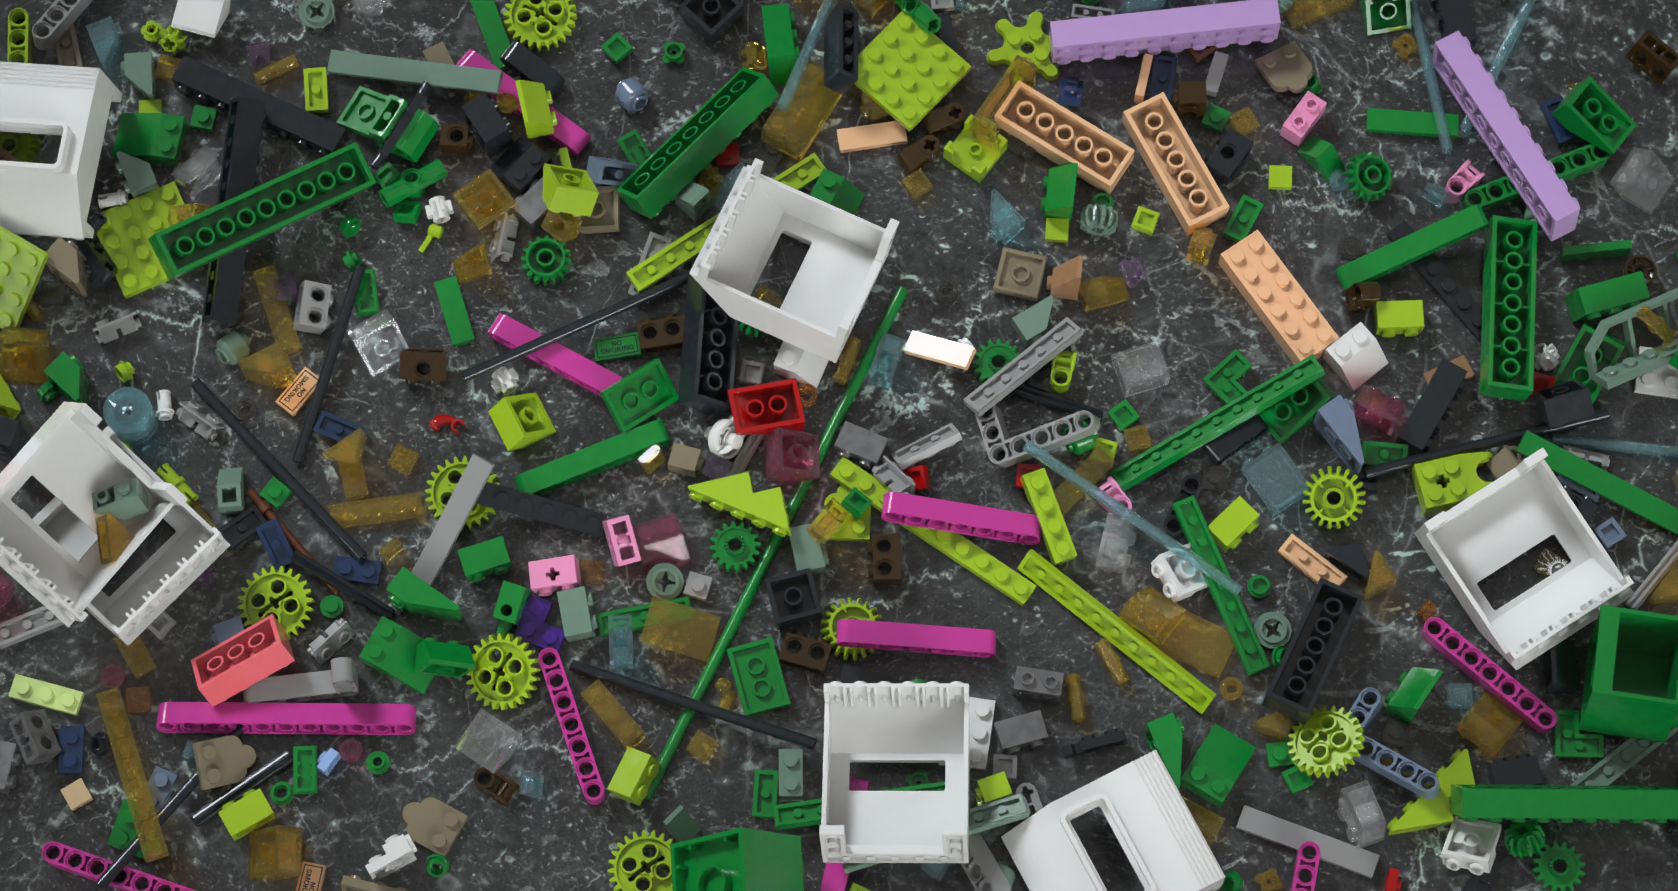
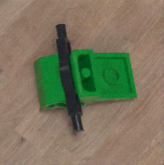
M423 81V84L409 103L392 94L386 96L359 86L336 122L346 130L372 139L377 143L380 149L370 164L375 170H379V167L390 153L417 163L440 127L434 118L418 109L424 101L427 92L432 87L426 81Z

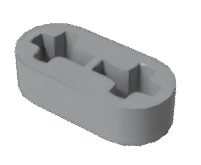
M1022 783L1017 787L1016 794L1022 793L1023 789H1026L1028 792L1032 791L1030 795L1031 803L1028 804L1024 797L1030 816L1031 807H1033L1036 813L1043 806L1035 786L1031 783Z

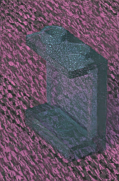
M1280 442L1274 446L1269 444L1260 451L1261 455L1255 459L1253 456L1246 459L1241 464L1240 475L1247 478L1266 504V511L1271 518L1305 497L1304 491L1311 490V488L1305 485L1307 479Z

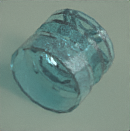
M133 387L120 388L112 392L105 401L103 407L104 419L123 443H128L129 445L141 444L149 440L155 433L158 425V416H156V411L148 396L140 389ZM129 410L130 412H132V414L128 415L125 412Z

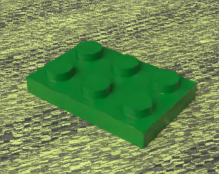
M659 358L653 359L599 392L620 433L628 431L678 400V394Z
M772 637L727 649L744 715L750 717L791 706Z

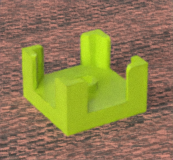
M971 114L964 122V129L952 143L950 140L944 147L943 158L980 183L1007 150L1008 140L1000 134L997 135V139L980 127V120Z

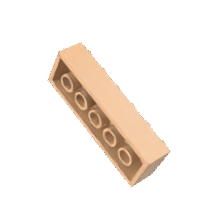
M1020 80L994 116L993 126L1059 166L1078 163L1077 177L1109 195L1134 158V149Z
M1164 92L1123 111V125L1186 235L1188 236L1226 217L1230 206Z
M1256 230L1220 254L1218 264L1294 365L1312 354L1316 359H1319L1324 355L1325 350L1339 339L1338 335L1259 230Z

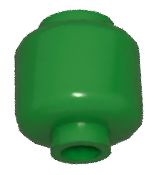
M1084 421L1083 427L1086 428L1089 425ZM1069 427L1065 429L1064 436L1068 434ZM1096 432L1093 435L1067 444L1065 447L1069 453L1073 452L1076 455H1081L1096 446L1095 438L1098 437V433Z

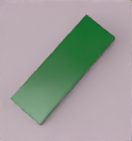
M1631 240L1565 246L1559 254V259L1561 263L1629 255L1632 244Z
M456 276L434 282L453 347L476 341Z

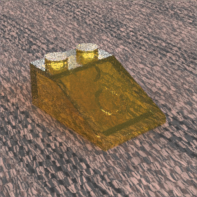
M653 596L640 643L708 662L721 617Z

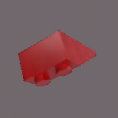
M796 378L727 390L736 435H773L804 430L805 418Z

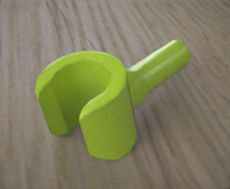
M437 224L429 226L426 239L418 251L423 253L433 237L441 238L444 231L442 226Z

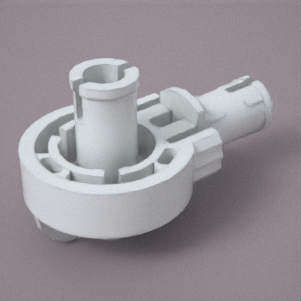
M732 414L728 419L722 418L713 426L707 427L704 433V437L708 440L710 452L714 456L723 459H731L737 455L746 436L736 435Z

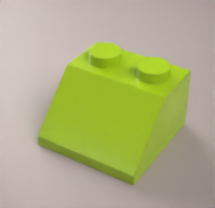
M516 80L528 139L554 134L553 125L558 124L555 111L550 112L549 104H553L550 90L545 91L544 83Z
M545 163L543 167L542 199L548 210L554 213H570L577 217L582 215L590 217L599 192L586 170Z
M536 392L504 397L488 411L508 451L524 449L556 433Z

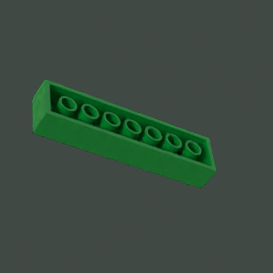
M746 67L741 68L616 189L617 193L631 210L650 219L657 216L669 201L674 200L685 186L694 181L695 176L701 170L706 169L717 155L726 150L730 142L738 138L749 124L755 122L759 114L770 107L780 94L766 75Z
M1493 215L1489 220L1490 226L1484 231L1479 395L1525 401L1533 392L1537 221Z

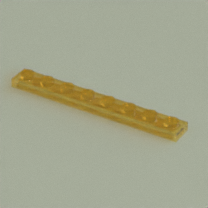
M118 686L97 693L96 697L144 859L148 863L169 856L120 688Z

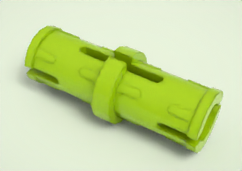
M168 463L162 465L168 472L167 474L159 467L156 473L166 483H172L185 497L189 495L194 501L198 499L199 496L186 484V479L183 476H179ZM188 498L186 503L190 506L193 502Z

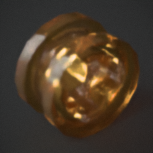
M803 384L798 388L802 406H813L818 398L816 388L811 384ZM805 391H810V394H814V396H810L809 400H804V396L801 397V395L805 394Z
M1428 599L1416 612V615H1421L1423 617L1422 620L1425 622L1439 606L1433 605L1432 600Z

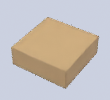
M82 778L60 790L72 811L94 800Z

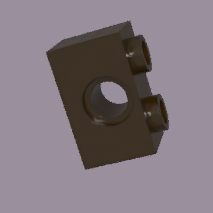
M403 348L400 351V379H406V383L415 384L419 383V380H429V384H443V381L449 378V350ZM419 362H427L430 366V371L422 372L419 369Z

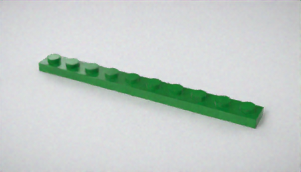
M1312 354L1117 467L1111 473L1124 492L1324 376L1325 372Z

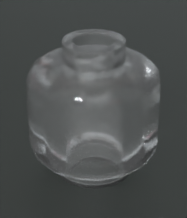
M351 0L354 13L363 19L380 16L384 6L387 5L386 0Z

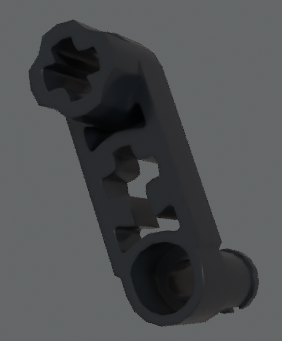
M95 212L88 221V224L94 229L93 238L76 240L93 269L89 274L88 280L98 289H104L118 273L116 265L97 237V232L107 222L106 216L101 212Z

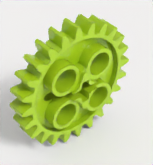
M509 0L511 4H505L507 11L503 12V15L507 19L504 23L505 27H509L507 29L508 35H513V41L520 40V43L524 46L528 44L530 51L534 46H537L538 52L541 51L542 46H545L550 51L551 44L558 48V41L560 40L565 43V35L572 36L570 28H576L575 22L572 21L577 19V13H574L576 5L572 4L573 0H542L539 4L531 3L533 0ZM555 9L561 11V13L558 15L551 14V12ZM522 17L530 18L527 22L519 21ZM543 27L549 29V31L546 33L539 32V30Z
M455 456L454 463L452 464L445 460V468L437 465L439 473L431 472L434 481L427 480V485L431 488L426 489L425 493L431 497L425 500L427 504H432L428 509L430 513L436 512L434 514L435 520L440 518L446 507L442 503L446 497H451L458 484L451 483L450 479L455 475L462 476L469 463L466 456L463 457L462 462H459ZM490 475L487 481L494 483L498 479L497 475ZM475 503L477 505L476 509L471 511L464 525H467L470 531L474 523L481 527L480 520L483 519L489 522L487 514L495 515V510Z
M271 566L269 573L266 569L262 568L261 576L254 572V581L246 579L249 587H241V590L245 592V596H238V599L243 601V604L237 606V608L244 611L239 616L241 619H247L243 624L244 627H250L273 614L278 616V622L287 632L289 640L291 632L298 636V627L306 629L303 621H311V618L307 616V612H314V609L308 605L315 602L313 598H308V595L313 593L311 589H304L309 583L306 580L300 582L302 578L300 574L293 577L294 570L291 568L285 573V567L283 566L279 568L278 572L274 566ZM279 582H283L284 590L281 593H275L274 586ZM290 591H293V595L286 597ZM258 596H264L265 603L261 607H255L254 604ZM275 599L280 601L278 603L280 607L277 609L273 607L272 601ZM291 601H297L298 604L294 612L287 611V605ZM266 611L262 617H259V613Z
M498 633L497 638L495 635H489V641L481 639L482 646H473L477 652L472 653L475 669L466 674L471 676V679L466 684H473L474 687L470 693L478 692L476 700L485 699L484 706H489L492 703V709H498L500 706L501 710H507L508 705L513 709L517 708V703L520 705L525 704L523 696L531 698L532 695L529 690H537L533 681H540V678L535 676V672H539L541 669L534 667V664L539 659H532L531 657L536 651H527L529 643L521 644V637H516L513 640V634H507L506 638L504 633ZM496 650L501 652L500 661H496L494 657ZM517 660L521 663V670L519 672H516L514 669V664ZM500 668H503L505 676H502L503 672L500 671ZM487 670L491 674V680L488 683L484 679V674ZM507 681L511 685V691L508 694L504 690V685Z
M1333 705L1330 711H1328L1326 706H1323L1322 712H1318L1314 708V714L1309 716L1306 725L1299 722V726H1292L1294 734H1288L1291 741L1287 743L1290 749L1288 753L1294 765L1298 766L1301 772L1306 771L1308 776H1311L1314 772L1317 778L1322 773L1325 774L1326 778H1329L1332 771L1338 776V769L1342 768L1344 771H1347L1346 764L1354 765L1355 763L1352 758H1360L1358 750L1364 749L1362 741L1365 740L1364 730L1358 718H1354L1351 711L1346 713L1343 707L1338 711L1335 705Z
M643 830L641 837H638L637 833L633 832L632 840L627 836L624 837L625 845L617 843L619 852L611 851L615 859L608 860V863L614 866V868L607 871L608 874L615 875L609 879L610 884L617 883L613 889L614 891H640L637 889V884L642 880L650 883L649 888L645 891H673L670 844L673 843L672 838L665 842V834L662 833L657 838L655 830L652 831L650 836H647L646 831ZM646 848H654L657 851L656 855L652 858L645 857L643 853ZM660 857H665L663 861L654 864ZM627 861H634L637 864L636 868L632 871H626L623 866ZM646 864L647 867H650L651 872L643 871L642 866ZM661 867H667L670 873L666 877H659L657 870ZM640 873V875H638L633 881H628L630 877L636 876Z

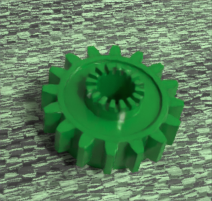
M1362 152L1352 157L1351 162L1345 165L1349 170L1343 172V175L1348 177V180L1344 183L1350 184L1349 193L1356 192L1355 199L1362 197L1363 202L1369 200L1374 202L1385 197V192L1391 190L1389 185L1393 182L1391 178L1393 171L1389 168L1388 161L1385 162L1382 159V155L1375 156L1374 152L1368 154Z
M548 235L542 239L537 236L535 242L529 241V248H523L525 256L521 257V263L524 264L522 269L523 272H527V278L531 279L534 277L535 284H538L541 280L544 286H547L548 281L556 285V278L564 280L563 272L569 273L570 270L567 265L572 264L571 258H569L571 255L570 250L565 249V242L558 243V237L550 239ZM545 257L552 259L549 263L541 262Z
M999 338L996 344L988 340V347L981 344V353H975L974 357L977 360L973 361V367L977 369L974 370V375H980V383L986 382L1002 369L992 365L994 362L1000 361L1006 366L1021 353L1016 354L1017 346L1015 345L1010 348L1008 340L1005 344H1001Z
M732 521L731 527H728L725 523L722 524V531L715 530L717 538H710L711 543L714 544L709 546L710 552L714 553L712 560H718V568L724 566L728 573L731 569L735 570L736 573H739V569L742 568L747 571L749 564L755 565L754 557H760V552L755 550L761 548V543L755 542L759 539L758 534H752L753 527L751 526L745 529L744 522L736 526L735 522ZM739 544L741 549L736 552L732 551L729 548L730 545Z
M1554 841L1551 848L1545 844L1543 851L1540 850V853H1536L1538 858L1532 860V864L1536 865V868H1533L1531 872L1537 874L1535 882L1543 884L1542 890L1547 887L1550 891H1565L1566 888L1568 891H1573V884L1579 886L1581 881L1577 877L1585 875V872L1580 870L1585 866V863L1579 862V858L1582 856L1581 853L1576 855L1573 853L1576 848L1575 846L1567 849L1566 842L1558 846L1557 841ZM1559 863L1562 865L1564 872H1556L1553 864Z

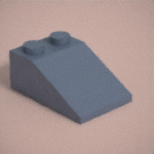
M1339 394L1317 410L1313 424L1347 468L1350 469V472L1358 476L1363 467L1364 458L1353 411L1354 408L1347 398L1343 399Z

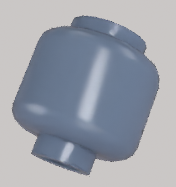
M629 78L618 83L615 99L627 111H640L648 103V90L637 79Z

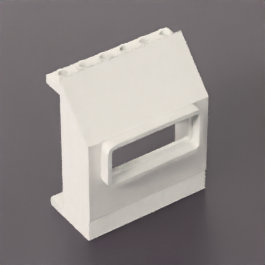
M0 61V131L62 136L55 164L0 160V226L12 233L33 237L50 236L57 239L58 237L75 240L93 238L94 229L87 223V217L111 102H121L122 93L100 68Z
M755 158L752 166H743L690 274L730 317L836 363L888 256L899 221L891 218L886 229L760 174L764 161ZM781 233L810 245V248L779 309L752 297L751 294Z
M63 402L0 473V566L68 628L74 621L83 622L88 616L83 610L174 505L183 506L188 500L172 483L155 481L97 427L103 419L86 403ZM30 476L36 478L98 535V539L79 561L11 501V498ZM132 478L138 480L148 495L149 512L128 520L95 514L93 511L92 493Z
M109 426L103 430L116 445L155 481L164 482L117 437L116 433ZM56 497L32 519L77 561L81 559L98 539V535ZM186 502L183 506L174 505L163 518L176 532L110 597L101 590L86 607L100 623L128 646L230 546L222 534L215 527L212 528Z
M1544 448L1525 458L1514 469L1450 510L1442 511L1414 533L1478 631L1515 670L1523 667L1596 620L1601 605L1616 607L1634 595L1630 588L1634 582L1629 575L1625 578L1622 576L1544 460L1548 456ZM1551 535H1554L1571 559V562L1499 609L1494 610L1477 583Z
M833 681L824 683L822 814L819 827L823 863H969V684L960 681L951 683H938L936 681L927 683H914L912 681H905L903 683H890L888 681H881L879 683H866L864 681L854 683ZM850 763H945V790L850 791Z
M1157 750L1051 802L1001 836L1029 891H1107L1070 822L1096 807L1101 808L1140 880L1144 891H1218L1225 879L1222 869Z

